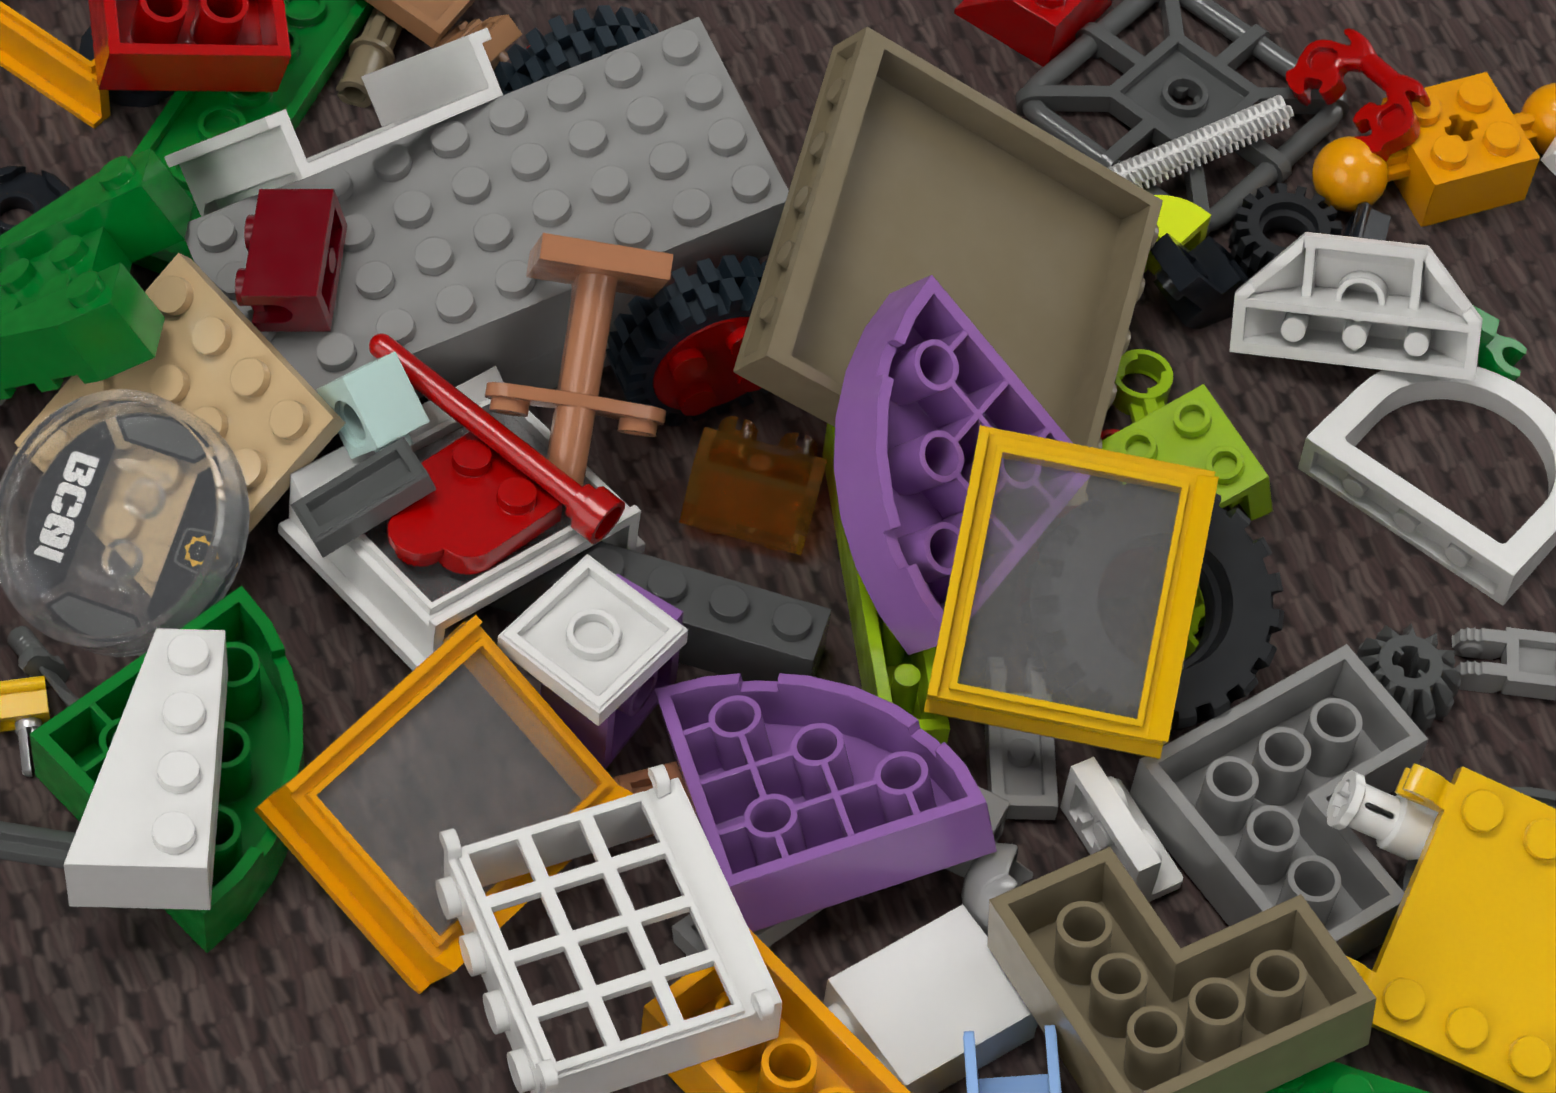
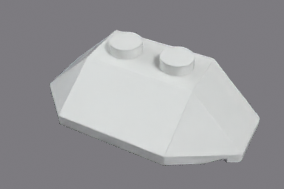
M1305 232L1236 290L1229 352L1475 381L1482 317L1428 245Z

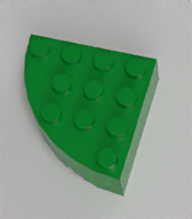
M240 586L180 628L225 630L228 682L211 909H164L206 953L212 950L246 919L275 880L289 849L254 809L274 791L304 769L303 704L298 684L294 679L292 667L286 658L285 647L271 620L243 586ZM146 653L30 733L36 777L79 822L82 819Z

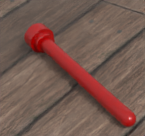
M380 333L371 338L369 351L376 359L396 352L413 388L566 506L565 515L572 520L571 528L591 544L601 541L614 528L625 509V502L604 486L597 489L591 484L581 486L389 335Z

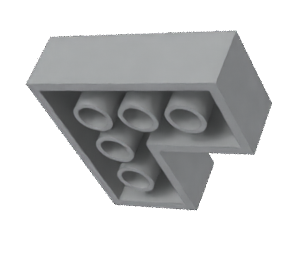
M1346 644L1216 718L1164 745L1160 759L1146 756L1139 759L1130 795L1161 843L1228 926L1302 894L1343 953L1356 960L1384 943L1404 892L1350 827L1347 826L1342 830H1338L1327 825L1329 801L1337 784L1351 770L1364 775L1366 784L1388 794L1396 790L1406 767L1411 769L1414 763L1419 764L1428 738Z

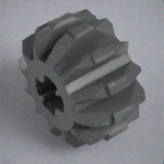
M1412 623L1403 630L1401 635L1385 625L1377 633L1376 639L1366 637L1365 641L1359 646L1356 655L1424 733L1432 726L1434 719L1443 721L1444 717L1450 713L1454 703L1453 697L1457 695L1461 685V673L1453 669L1456 662L1454 659L1455 651L1436 649L1438 646L1437 632L1423 639L1416 636Z

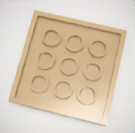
M180 253L173 258L145 291L165 317L155 358L98 382L84 384L78 375L71 376L14 442L38 470L46 476L57 458L72 442L94 426L107 421L117 448L89 519L88 526L152 598L155 595L201 473L224 460L227 461L236 484L239 499L240 519L236 543L237 548L290 487V474L310 464L346 424L191 258ZM133 413H159L173 416L199 429L220 451L195 465L126 442L117 417Z

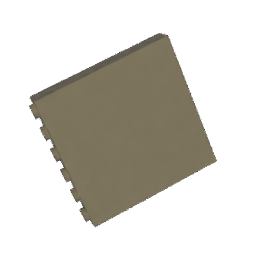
M865 27L833 47L733 372L835 427V417L845 372L864 328L890 293L933 275L1073 444L1102 449V439L1100 436L1107 410L1112 405L1117 393L1115 379L1121 357L1126 352L1131 340L1129 326L1135 304L1144 291L1145 279L1143 274L1149 251L1158 238L1159 227L1157 226V221L1163 200L873 29ZM1089 478L1066 506L1081 505L1088 501L1086 488Z

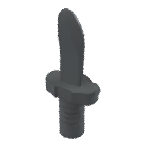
M19 626L13 629L8 635L7 643L19 657L18 666L24 671L25 675L28 678L45 676L46 687L52 686L67 707L76 702L79 698L65 685L70 672L65 667L61 658L58 655L53 656L29 627Z

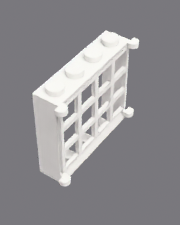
M663 764L648 768V776L653 788L647 791L635 793L463 847L460 845L454 828L439 832V839L444 848V878L436 880L438 899L447 920L456 917L459 920L464 935L459 936L463 961L471 977L481 974L488 990L487 993L483 994L486 1016L494 1034L506 1033L513 1050L507 1052L508 1066L519 1093L530 1091V1093H611L778 1038L782 1011L781 997L679 777L670 780ZM654 834L658 842L611 857L608 851L610 847ZM590 853L593 854L596 861L595 863L550 877L545 868ZM665 859L682 896L635 911L619 873ZM529 872L534 881L489 896L485 895L482 888ZM603 878L620 916L572 930L556 893ZM541 898L557 936L509 950L493 912ZM689 912L706 950L659 965L643 926ZM627 932L644 970L596 985L580 946ZM564 952L580 991L532 1006L516 967ZM714 966L731 1005L684 1020L667 981ZM651 986L668 1026L620 1041L604 1001ZM588 1007L604 1046L556 1062L539 1022Z

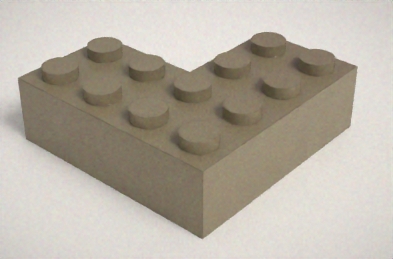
M1110 846L989 899L987 947L1044 1034V1025H1055L1058 1055L1083 1093H1265L1369 1044L1376 997L1302 894L1183 948L1179 947Z

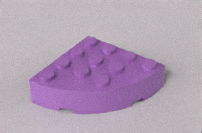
M933 275L890 293L864 328L845 372L835 417L834 474L840 518L855 567L878 614L908 655L937 646L980 425L1073 443ZM1001 458L970 619L1063 510L1090 475Z
M737 673L704 676L654 689L693 810L743 918L752 932L997 852L987 802L966 764L945 742L940 744L937 739L922 730L917 718L894 703L855 686L808 675L779 673L778 681H742L741 674Z

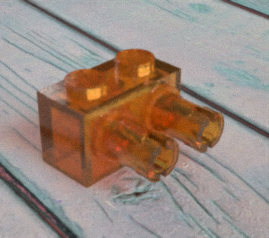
M736 416L723 419L718 430L704 427L692 465L679 523L697 527L709 533L723 534L760 544L772 550H783L802 556L827 459L817 457L818 445L816 441L810 436L805 435L802 446H796L799 433L791 432L781 438L778 446L757 441L758 430L750 420L744 419L742 429H735L738 421Z

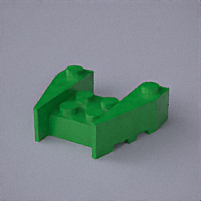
M151 148L130 158L119 156L111 160L98 173L0 236V400L11 398L16 391L15 388L34 383L41 392L59 389L64 382L62 378L78 375L84 384L98 382L155 358L165 317L132 277L130 270L133 262L185 239L193 201Z

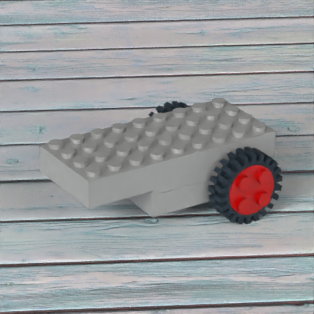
M600 5L597 7L593 19L590 18L586 8L573 10V23L568 25L564 24L559 15L548 20L553 30L552 32L543 36L537 28H534L525 34L530 44L527 48L515 43L507 51L511 63L499 61L494 72L503 93L502 96L305 179L275 188L334 189L347 222V231L331 332L261 333L316 392L317 388L376 360L369 351V342L373 336L380 333L389 335L454 387L496 366L504 383L546 389L558 387L572 286L571 284L526 277L531 249L543 233L674 254L670 281L653 298L619 292L615 294L603 368L611 365L628 402L666 410L665 419L668 425L681 426L686 416H691L693 422L705 419L707 411L715 409L717 415L729 412L728 404L737 400L741 407L744 408L754 403L750 394L753 391L760 390L767 394L769 391L737 375L733 370L767 263L765 260L760 265L758 259L770 253L789 190L700 18L696 17L659 32L655 23L651 24L646 15L640 12L635 16L631 8L623 6L614 14L610 5ZM258 195L189 221L185 235V241L194 262L251 323L254 311L251 306L238 305L235 295V278L239 268H246L248 251L245 245L244 227L246 217L249 214H255ZM414 388L418 398L424 396Z

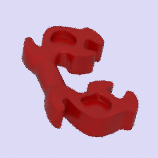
M1347 28L1344 30L1350 45L1323 39L1310 43L1300 55L1296 66L1286 72L1288 86L1301 104L1305 106L1311 104V90L1319 89V93L1325 103L1330 105L1336 102L1347 90L1344 82L1346 73L1349 71L1363 73L1385 92L1387 102L1383 105L1369 102L1360 108L1355 114L1353 122L1361 134L1372 130V133L1368 136H1355V138L1363 141L1372 153L1380 156L1385 162L1388 161L1393 153L1415 142L1420 134V124L1412 107V102H1418L1424 107L1431 105L1430 98L1422 83L1407 75L1399 74L1376 54L1373 46L1364 35L1353 29Z

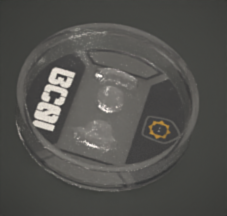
M116 389L92 393L71 401L51 413L24 439L7 465L0 481V583L13 607L34 628L60 642L98 655L131 657L142 655L148 651L156 628L180 629L222 600L239 570L249 533L250 510L248 491L241 466L233 450L221 434L201 417L167 399L139 390Z

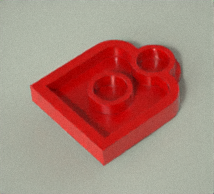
M469 431L421 462L437 489L390 517L387 536L389 544L394 549L397 557L409 565L424 567L439 562L443 567L455 573L465 575L478 574L488 570L560 522L563 504Z

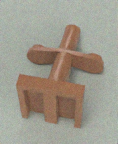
M543 233L529 253L526 277L571 284L572 286L558 388L553 390L510 383L488 382L485 397L491 399L489 411L509 416L527 417L529 406L554 408L547 459L581 486H584L595 415L619 420L617 431L635 436L655 437L657 425H664L666 410L598 396L616 292L653 298L670 281L674 254Z

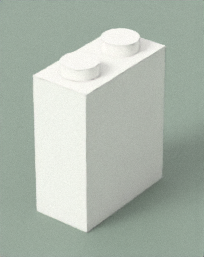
M963 904L829 978L823 1002L911 1093H938L966 1077L963 1031H974L978 1069L1034 1038L1038 1024L987 947V935Z

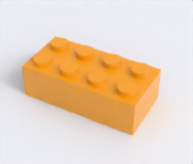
M750 929L749 931L782 1000L778 1038L668 1074L685 1093H911ZM714 966L685 975L669 986L684 1020L731 1005ZM656 997L643 1007L641 1034L668 1026Z

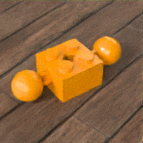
M1487 72L1425 87L1424 89L1430 98L1431 105L1424 107L1418 102H1412V107L1420 124V134L1413 144L1393 153L1388 161L1385 162L1380 156L1372 153L1369 147L1360 139L1355 138V136L1335 139L1322 148L1314 161L1312 182L1315 191L1325 198L1324 203L1328 206L1332 205L1338 211L1354 212L1357 205L1362 202L1373 205L1383 194L1387 182L1394 181L1420 227L1525 200L1540 159L1537 152L1544 155L1556 136V83H1550L1535 90L1525 101L1521 112L1516 114L1511 112ZM1387 97L1382 99L1381 105L1387 102Z

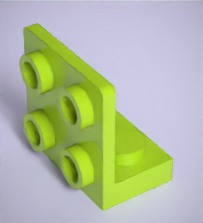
M1204 384L1102 440V449L1215 471V476H1219L1216 493L1221 495L1219 506L1221 508L1226 506L1232 508L1240 504L1251 521L1273 511L1268 474ZM1119 481L1121 486L1126 484V482Z

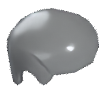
M996 843L997 852L975 858L964 877L961 895L962 904L987 937L989 899L1017 888L1023 882L1033 878V872L1016 860L1018 847L1014 844Z

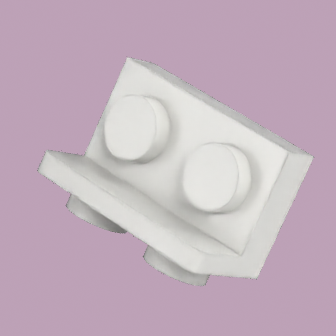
M1095 757L1072 765L1060 808L1090 855L1110 846L1148 902L1179 889L1183 881V875L1122 781L1112 776L1107 777Z

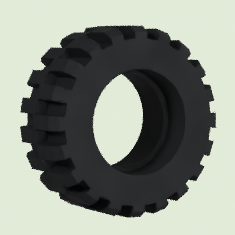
M1126 483L1113 490L1109 489L1074 508L1061 518V524L1053 531L1047 533L1038 546L1037 550L1041 555L1037 563L1028 567L1024 585L1031 588L1030 600L1021 604L1022 623H1031L1034 639L1026 642L1032 661L1041 658L1049 672L1042 679L1053 693L1062 690L1071 698L1068 705L1137 719L1146 668L1133 663L1123 656L1105 634L1098 614V587L1102 574L1108 564L1127 550L1138 547H1154L1169 553L1180 493ZM1217 493L1215 495L1198 584L1205 606L1204 629L1195 651L1183 662L1171 730L1190 727L1216 718L1230 710L1232 702L1246 697L1259 683L1255 676L1258 670L1269 667L1277 651V648L1269 643L1272 633L1281 631L1283 628L1284 610L1274 609L1273 595L1283 592L1280 572L1268 574L1263 561L1264 557L1273 553L1264 536L1254 541L1245 531L1251 520L1238 507L1227 512L1219 506L1221 495Z

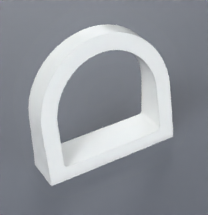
M1477 367L1475 381L1382 370L1369 377L1306 437L1298 469L1502 606L1556 546V414L1536 395L1500 374ZM1432 399H1449L1472 403L1507 419L1532 442L1547 472L1548 499L1506 543L1502 544L1355 446L1384 416L1404 405Z

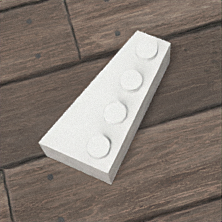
M156 628L64 862L69 906L211 909L228 682L225 630Z

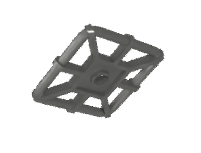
M1123 0L1097 23L1089 22L1079 29L1075 35V41L1035 73L1015 95L1017 113L1020 116H1025L1030 123L1107 168L1133 158L1150 143L1158 147L1276 95H1281L1285 104L1291 105L1294 114H1315L1312 119L1278 149H1275L1259 137L1257 142H1254L1251 137L1252 144L1250 145L1245 141L1246 147L1244 148L1238 142L1239 150L1237 151L1232 145L1233 151L1254 165L1255 169L1210 208L1201 158V166L1197 167L1194 162L1195 169L1191 170L1187 163L1188 172H1184L1187 200L1211 214L1206 238L1209 236V233L1226 226L1235 218L1238 207L1242 206L1243 199L1249 193L1255 197L1258 188L1266 185L1269 188L1272 184L1276 186L1277 183L1285 182L1292 174V167L1336 128L1340 120L1347 115L1349 105L1345 92L1336 102L1327 105L1319 93V89H1313L1310 93L1311 104L1305 106L1297 100L1290 88L1257 87L1237 73L1235 70L1247 59L1250 61L1255 57L1286 79V72L1296 66L1298 59L1269 39V31L1258 24L1251 27L1214 0ZM1158 3V7L1161 9L1165 40L1146 56H1143L1116 36L1154 4ZM1180 6L1233 43L1218 56L1214 57L1184 36ZM1091 57L1095 59L1101 57L1124 73L1110 86L1058 85ZM1173 95L1178 99L1189 96L1194 99L1193 104H1178L1173 101L1171 96ZM1054 112H1109L1130 127L1131 130L1106 150ZM1150 181V188L1148 189L1142 183L1143 189L1153 195H1169L1158 186H1153Z

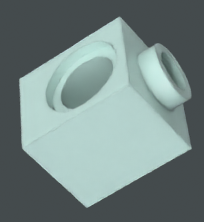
M396 352L371 361L316 389L318 394L345 421L346 424L339 430L338 434L351 459L373 450L377 453L402 437L411 446L414 443L409 432L430 422Z

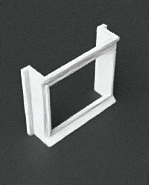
M484 28L362 76L361 78L382 127L308 158L305 157L286 109L166 155L164 158L169 168L180 165L201 217L258 195L259 189H275L305 179L502 96L503 93L482 44L491 40V35L488 28Z

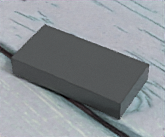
M402 437L291 504V507L324 558L437 488L405 438Z

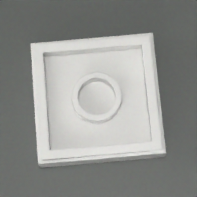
M587 554L498 635L497 646L507 657L599 726L687 643L688 629Z

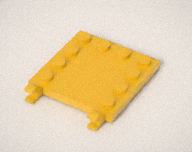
M1414 763L1411 769L1408 767L1404 769L1395 793L1437 811L1438 814L1373 969L1370 970L1362 963L1346 956L1376 997L1372 1027L1516 1093H1556V808L1463 766L1456 769L1450 783L1438 773Z

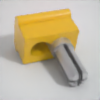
M45 676L0 681V732L16 731L19 740L22 774L26 777H32L28 737H30L31 732L50 720Z

